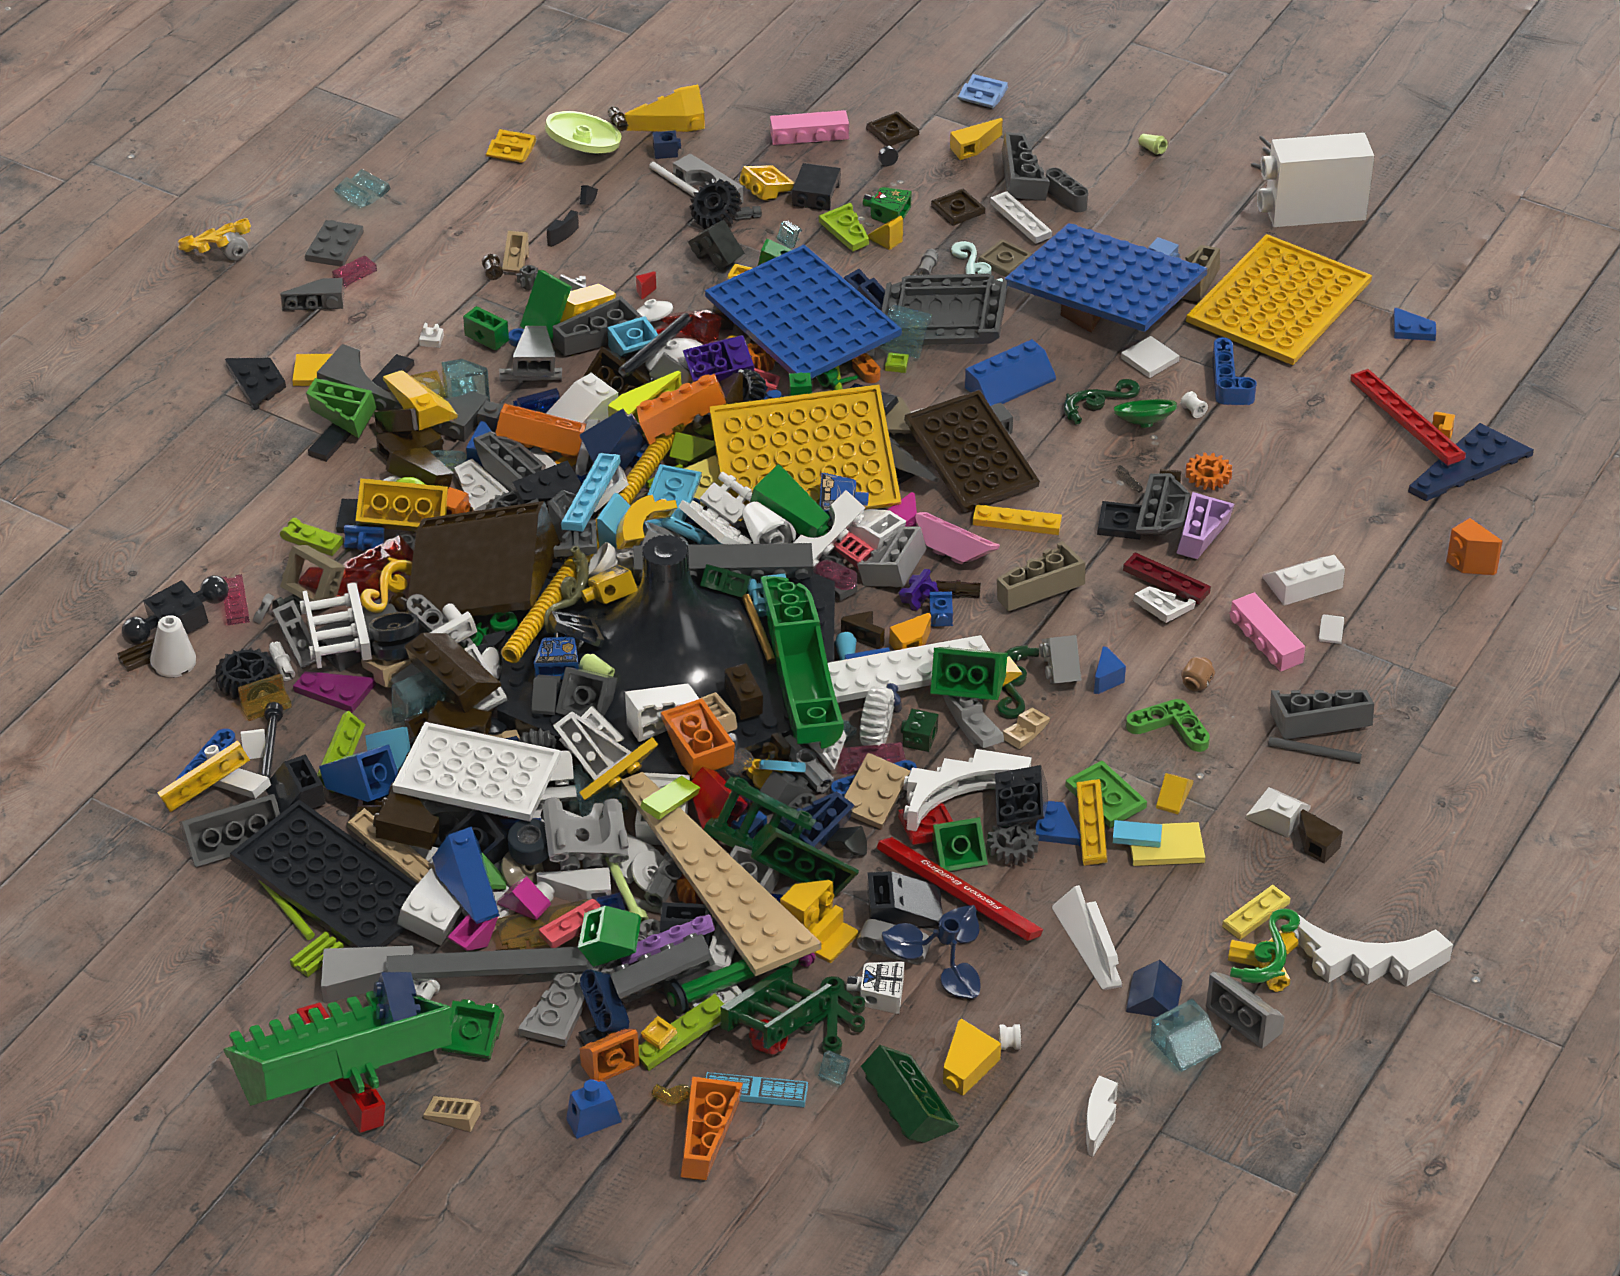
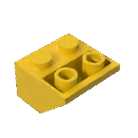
M824 880L794 884L780 898V904L811 931L833 908V882Z

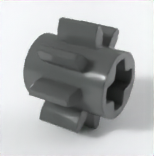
M525 265L519 269L520 273L517 274V282L524 289L532 290L538 268L533 265Z

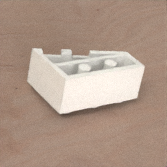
M689 684L625 692L627 725L638 741H643L667 731L660 716L662 711L698 700L699 698Z

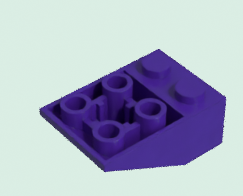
M743 335L683 350L693 382L698 381L704 375L715 374L719 382L732 376L733 372L738 373L740 369H748L754 372V364Z

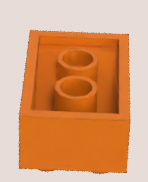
M703 698L661 712L660 716L680 762L691 778L695 777V774L702 766L711 770H717L734 763L735 743Z

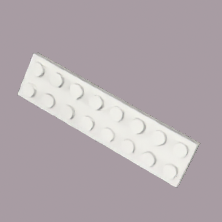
M979 635L829 662L828 667L837 702L866 697L872 686L886 687L888 683H894L898 686V691L931 685L935 647L990 651L982 636Z

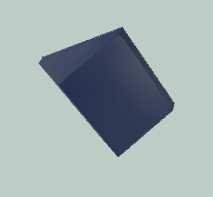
M1161 960L1134 971L1126 1012L1176 1020L1183 980Z

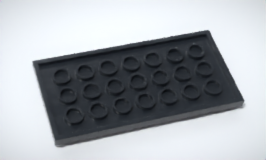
M301 800L296 801L230 853V859L352 948L386 947L406 930V928L397 924L400 910L418 883Z

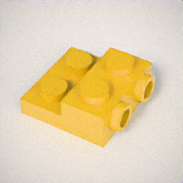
M773 165L743 166L739 178L742 186L751 190L753 195H757L762 200L777 198L778 192L792 191L795 184Z

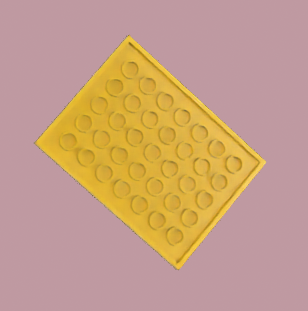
M1266 234L1186 315V322L1294 365L1369 285L1372 275Z
M879 384L709 407L720 473L724 472L728 476L732 475L743 487L747 486L753 491V488L779 464L818 505L820 503L822 473L856 480V492H869L868 506L863 505L865 510L901 504ZM733 489L728 491L735 498L739 496ZM745 500L743 504L747 505L750 502L748 500Z

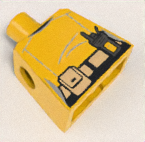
M617 564L589 578L588 583L590 587L582 590L581 596L585 603L596 600L602 604H607L636 592L638 588L631 570Z

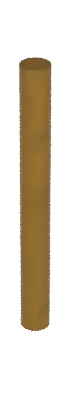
M745 594L742 596V601L767 663L774 664L776 658L751 596Z

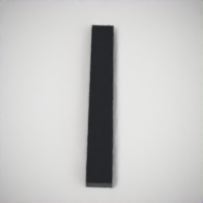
M396 354L376 375L372 382L385 391L391 392L384 382L383 376L401 370L408 373L415 365L414 359ZM332 423L308 449V455L327 461L348 439L351 433Z

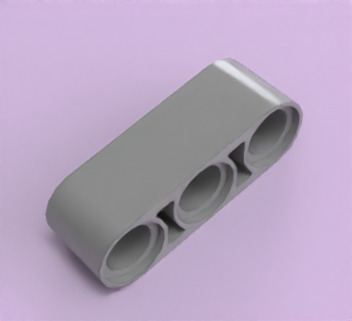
M875 919L865 921L857 939V945L862 950L918 965L924 962L932 941L922 946L923 954L921 957L913 960L902 959L894 955L886 947L881 936L883 931L890 929L894 924ZM922 932V940H926L929 936Z

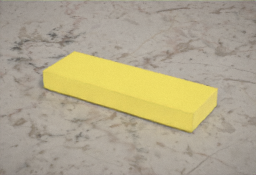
M1271 885L1223 921L1222 927L1241 940L1266 922L1272 912L1289 905L1291 898L1274 885Z

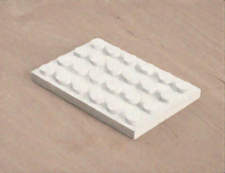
M425 722L393 783V792L531 821L560 760L561 754L560 750Z

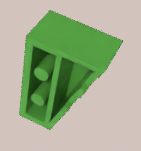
M315 378L306 392L312 411L358 438L376 409L371 390Z

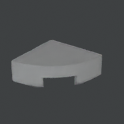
M269 593L265 595L260 608L253 617L254 622L261 624L272 605L274 596Z

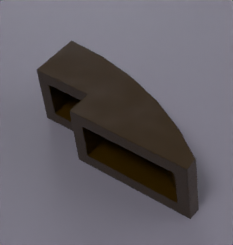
M415 408L374 412L377 433L418 430Z

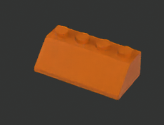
M504 403L498 420L496 436L515 440L527 448L536 446L540 447L541 451L547 453L556 451L560 452L564 457L573 458L579 455L582 443L579 435L585 432L586 424Z

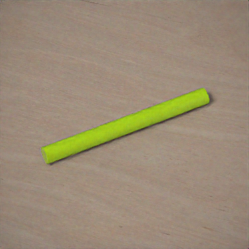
M258 880L307 940L313 939L315 933L292 905Z

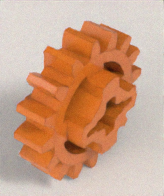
M1206 452L1203 453V456L1196 454L1195 459L1190 458L1189 463H1186V478H1189V483L1195 482V487L1203 486V490H1206L1207 487L1215 490L1216 486L1223 488V484L1228 485L1229 480L1232 479V465L1229 464L1228 459L1222 460V455L1215 457V453H1212L1211 456H1208Z

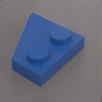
M1048 801L1045 818L1037 820L1036 835L1039 836V841L1080 846L1081 835L1064 802Z

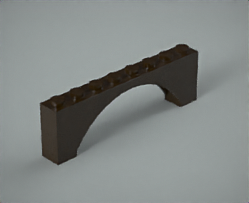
M438 700L435 707L430 709L427 722L489 735L492 712L471 708L465 713L454 703ZM392 782L388 797H385L382 801L380 813H376L374 816L373 827H376V838L432 850L439 835V817L433 816L418 797L393 792L394 782Z

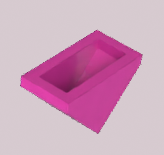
M527 876L513 884L497 901L498 905L535 920L551 905L550 900Z
M468 914L452 931L448 939L466 951L488 947L498 917L476 924Z

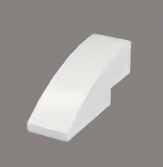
M1102 1076L1098 1077L1092 1089L1087 1111L1086 1144L1088 1155L1092 1157L1115 1122L1116 1104L1114 1102L1117 1098L1118 1083Z

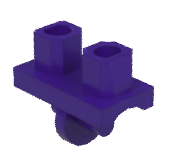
M924 569L920 575H912L909 579L910 587L902 588L899 592L901 602L910 604L912 611H918L925 600L929 599L930 592H939L937 583L930 578V569Z

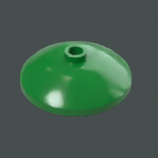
M1166 399L1132 401L1115 406L1114 414L1129 423L1140 424L1142 428L1152 427L1153 423L1162 421L1177 409V402Z

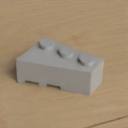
M901 526L884 541V546L881 549H874L871 552V557L866 562L861 560L857 564L863 586L904 587L927 549L921 527Z

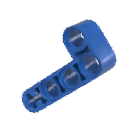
M1217 338L1214 341L1212 357L1216 401L1224 405L1253 404L1256 395V381L1250 377H1235L1233 343L1228 338Z

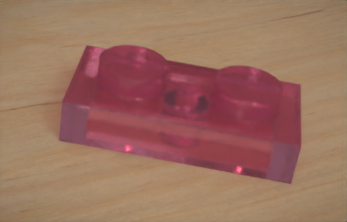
M364 255L332 271L333 278H343V285L346 287L376 272L377 265Z

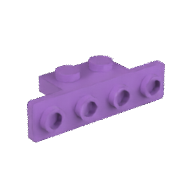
M710 915L699 916L688 923L673 926L662 933L652 934L646 939L637 942L636 953L622 957L620 961L622 964H630L638 961L637 958L647 953H651L653 956L661 952L660 948L667 944H680L684 942L683 938L692 933L705 935L713 932L715 928Z

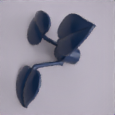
M975 905L959 907L945 913L940 918L939 930L935 929L933 934L926 940H922L923 934L919 928L908 923L894 925L882 932L881 936L886 947L894 955L906 960L921 957L923 954L922 946L930 943L935 937H938L942 944L951 945V968L943 970L940 981L942 987L946 992L955 997L965 999L978 997L981 984L977 971L968 963L955 965L957 942H973L979 934V923Z

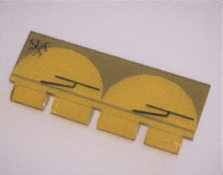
M589 899L548 907L537 920L522 914L498 918L496 928L502 946L507 945V948L520 947V950L526 949L525 941L527 940L530 948L547 944L540 937L539 929L587 902Z

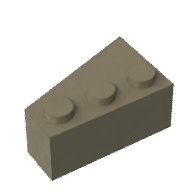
M1200 245L1185 257V261L1206 267L1207 275L1185 294L1182 299L1198 302L1203 299L1220 269V248Z

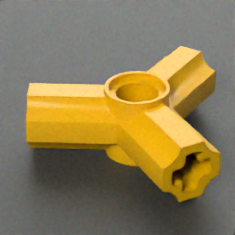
M1279 931L1288 955L1298 946L1299 940L1294 932L1284 933ZM1231 940L1228 961L1252 965L1255 968H1264L1274 961L1275 954H1272V961L1260 962L1254 955L1256 944ZM1284 967L1281 970L1285 972L1284 976H1278L1266 981L1270 990L1279 992L1290 985V978Z

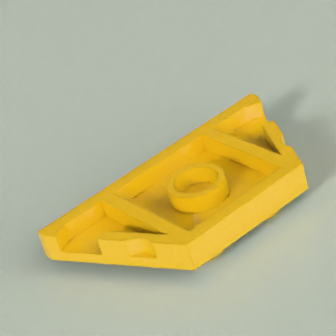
M651 737L579 793L586 800L608 787L614 789L621 783V777L627 773L632 775L642 767L640 763L658 746V743Z

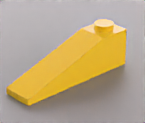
M699 86L680 87L666 97H658L657 101L649 105L643 104L626 112L625 120L628 122L626 131L675 130L676 132H689L705 129L704 109Z
M401 370L383 376L384 382L403 408H415L418 430L458 418L457 413L448 401Z

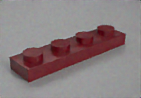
M1136 552L1123 564V571L1182 598L1192 599L1198 605L1201 604L1211 591L1210 585Z

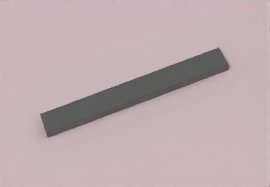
M578 947L387 956V972H411L413 979L587 970V959Z

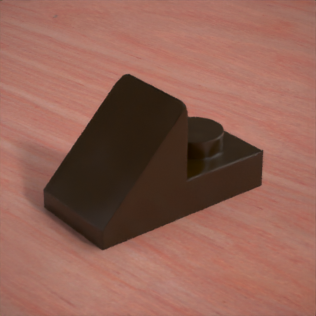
M873 611L843 616L841 618V633H852L859 643L875 649L883 648L885 629L873 625Z

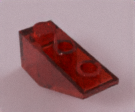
M706 309L672 313L660 319L669 326L678 317L688 313L692 321L681 332L686 336L696 339L701 344H708L718 340L722 317Z
M398 535L345 562L344 578L349 580L380 577L383 568L390 563L387 560L389 557L413 562L414 551ZM397 571L392 573V575L399 574L401 572Z

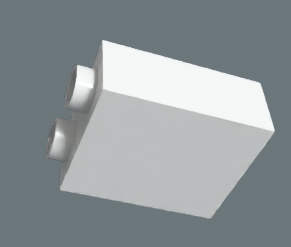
M1352 133L1272 140L1270 156H1263L1261 159L1262 178L1267 180V188L1258 190L1259 211L1268 212L1273 227L1366 220L1374 154L1366 134Z

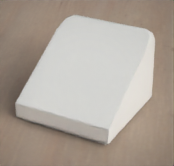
M1322 615L1319 641L1341 644L1344 617Z
M264 729L242 731V747L249 759L264 758L266 742Z

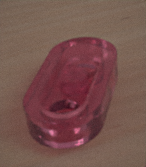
M830 560L821 561L816 566V574L835 581V587L839 589L850 590L857 585V574L852 569Z

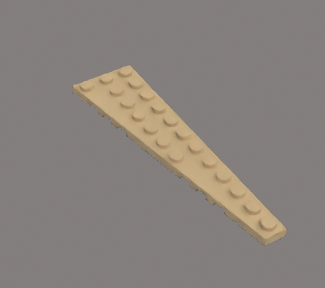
M643 772L621 780V787L755 976L821 949V942L680 807L660 820L640 808L642 801L660 790Z

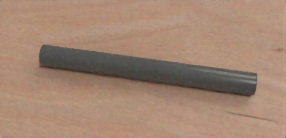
M1269 737L1268 746L1358 763L1361 762L1362 757L1360 753Z

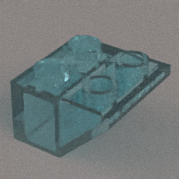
M1193 999L1152 1020L1150 1040L1180 1072L1221 1051L1220 1042L1208 1014Z

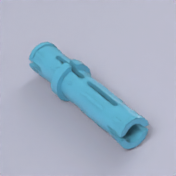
M672 516L662 519L661 527L697 542V545L722 544L705 529H698Z

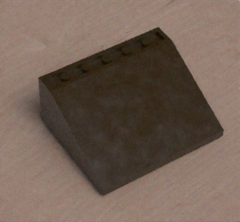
M545 502L423 518L416 530L408 598L419 594L424 596L441 612L444 606L453 604L461 614L469 612L471 616H486L492 613H507L515 610L526 611L533 608L555 560L554 547L560 545ZM421 603L419 605L413 604L414 608L418 607L422 610ZM432 615L426 621H439V618Z

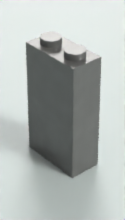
M381 598L374 601V603L381 604ZM387 603L386 608L381 613H373L362 607L370 641L371 656L374 655L372 646L374 639L370 635L369 623L379 616L397 612L392 604ZM345 620L329 623L315 631L348 627L354 621ZM349 635L319 640L318 645L322 647L352 642L358 637ZM356 650L324 655L339 672L361 662L362 659L361 652H356Z

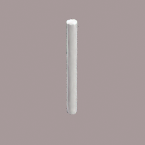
M650 163V169L695 198L693 192H698V190L657 163Z

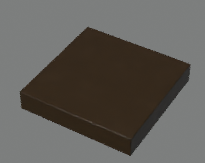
M898 111L866 123V129L886 146H893L919 135V129Z
M964 188L931 201V207L952 226L983 215L986 209Z

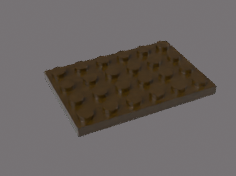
M980 390L905 415L904 421L963 513L975 509L976 505H987L1039 487L1040 480Z

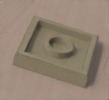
M1002 239L978 257V263H987L991 266L992 271L1007 277L1028 259L1032 253Z

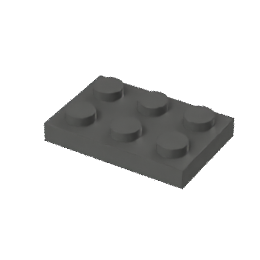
M326 220L305 254L306 261L344 267L364 233L363 226Z

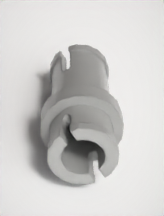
M926 250L921 258L922 263L918 269V274H931L932 268L937 263L938 253H936V250Z

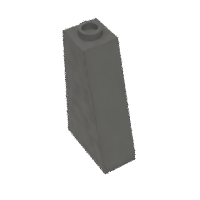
M525 326L513 354L512 375L554 376L555 354L547 327Z

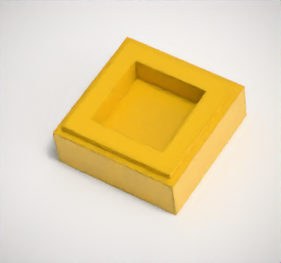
M659 1016L641 1032L642 1038L659 1050L677 1034L676 1028Z

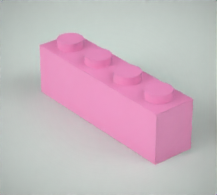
M846 110L770 116V133L773 145L849 139V122Z
M1255 592L1232 601L1230 612L1232 622L1240 627L1245 636L1253 641L1257 649L1262 651L1270 663L1275 665L1280 672L1303 663L1305 652L1303 643Z

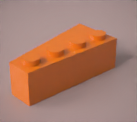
M715 374L704 375L698 381L691 384L685 383L679 389L672 392H664L653 400H645L636 407L640 426L649 445L656 442L655 437L663 433L665 436L673 433L672 429L679 424L686 426L694 420L696 415L704 416L710 412V406L724 405L726 400Z
M692 1076L681 1177L707 1180L740 1103L743 1083Z

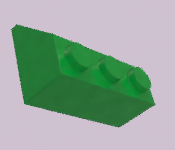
M935 647L930 694L998 700L1006 677L1008 653Z

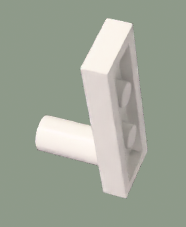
M447 604L442 612L450 622L430 633H447L458 643L476 633L477 629L469 612L461 614L453 604Z
M216 745L208 746L204 750L207 760L220 752ZM238 768L213 785L256 799L271 786L268 777Z

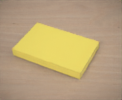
M1199 822L1162 824L1160 847L1130 845L1133 866L1205 863Z

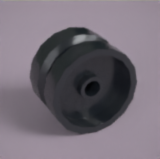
M395 612L379 616L369 623L370 635L374 639L372 646L375 658L389 661L409 657L405 645L420 635L418 633L420 627L416 614Z

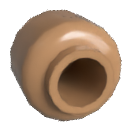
M1193 657L1182 670L1183 684L1192 691L1204 690L1214 678L1215 670L1209 659Z

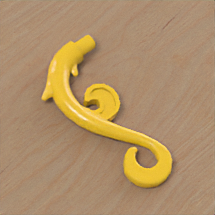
M389 557L387 560L390 563L383 568L380 575L381 604H376L371 600V597L378 598L379 592L373 589H366L360 595L362 605L370 612L381 613L388 603V589L394 593H402L407 588L408 583L406 579L399 574H395L391 578L392 573L400 571L411 576V561Z

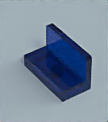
M557 388L517 398L516 401H513V406L533 411L539 409L543 413H547L560 399V394Z

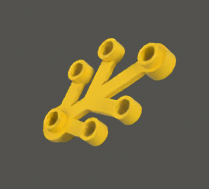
M243 218L235 223L225 224L216 231L215 228L206 230L195 238L193 235L183 237L178 241L179 250H184V252L197 248L199 253H204L210 250L208 242L216 243L217 247H223L229 243L227 237L223 236L225 233L239 232L240 235H244L251 231L248 218Z

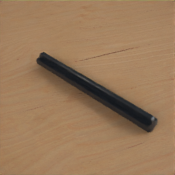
M684 313L622 365L619 368L621 376L624 378L629 376L692 321L689 314Z

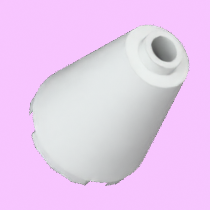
M751 502L743 509L742 516L753 544H777L795 541L796 531L792 524L761 503Z
M165 616L158 622L150 663L152 668L156 669V673L161 676L180 677L182 676L181 673L187 670L190 672L196 664L195 651L181 620L176 616Z

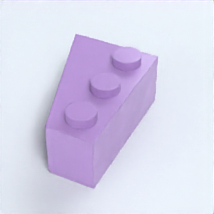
M1192 492L1177 554L1198 559L1229 522L1234 504Z

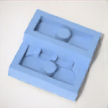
M972 74L969 82L964 84L958 99L994 108L1004 96L1008 83Z

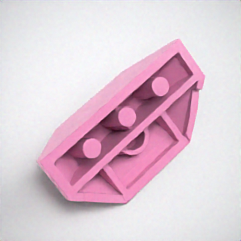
M927 512L916 513L915 518L918 526L922 529L926 546L933 548V552L938 555L945 556L946 554L952 557L951 560L956 563L964 564V562L974 561L999 549L1000 545Z

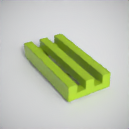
M324 932L291 958L290 964L299 972L309 977L323 966L322 953L324 949H328L330 946V949L343 948V943L340 941L336 942V938L333 936L330 938L329 933Z

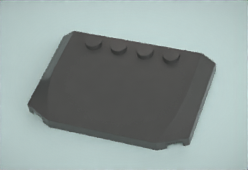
M990 274L911 275L903 277L899 283L893 285L891 282L887 283L882 312L902 329V335L886 342V344L940 345L990 344L1000 338L1008 288L1007 280L1003 279L1001 282L994 279V276Z

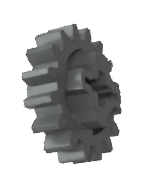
M1021 823L1001 827L992 826V832H988L987 849H990L991 856L996 855V861L1004 859L1005 864L1013 861L1014 865H1017L1019 860L1027 863V857L1033 859L1034 853L1038 852L1039 836L1036 835L1035 829L1029 830L1030 824L1028 823L1024 826Z

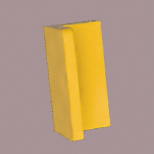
M837 905L810 931L821 942V949L815 951V955L828 963H832L858 936L857 929L843 922V908Z

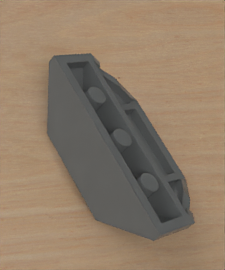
M491 431L473 439L484 470L509 492L512 490L510 485L513 481L546 469V465L520 442L507 437L496 436V433Z
M1171 473L1149 475L1136 527L1137 534L1143 536L1166 535L1185 524L1191 495L1181 483L1175 480Z
M561 490L548 502L549 515L558 539L561 542L562 536L569 531L562 530L561 522L576 497V494ZM597 511L593 512L589 521L596 520L599 515Z

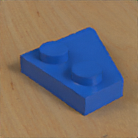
M1394 308V338L1435 341V321L1399 308Z

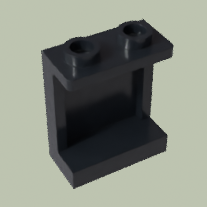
M803 163L792 189V205L830 211L834 190L839 188L841 184V168Z

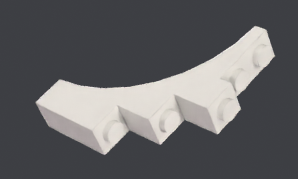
M976 749L974 758H969V762L944 758L942 767H938L937 771L912 768L910 776H905L903 790L907 791L909 805H906L904 810L907 830L917 831L921 820L930 810L952 797L971 791L996 789L995 773L1031 767V757Z
M1300 915V925L1296 930L1292 931L1299 940L1298 944L1309 956L1313 957L1312 968L1315 973L1324 978L1328 983L1351 970L1357 978H1360L1367 985L1390 972L1396 980H1399L1407 987L1449 962L1453 944L1437 930H1433L1421 937L1401 942L1367 943L1349 940L1325 932L1310 924Z

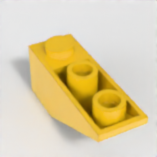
M999 118L950 132V149L960 160L977 156L1002 135L1003 119Z

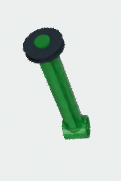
M799 958L779 967L788 966L793 969L797 966ZM741 960L682 985L676 979H671L670 982L666 981L664 983V994L672 1012L677 1016H681L682 1013L686 1014L689 1011L688 1003L745 981L755 975L746 962Z

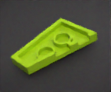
M851 202L819 215V223L851 251L869 245V237L862 224L859 223L858 216L854 213Z

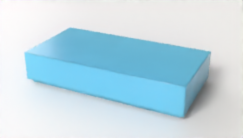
M1114 820L1113 843L1149 847L1161 846L1162 824Z

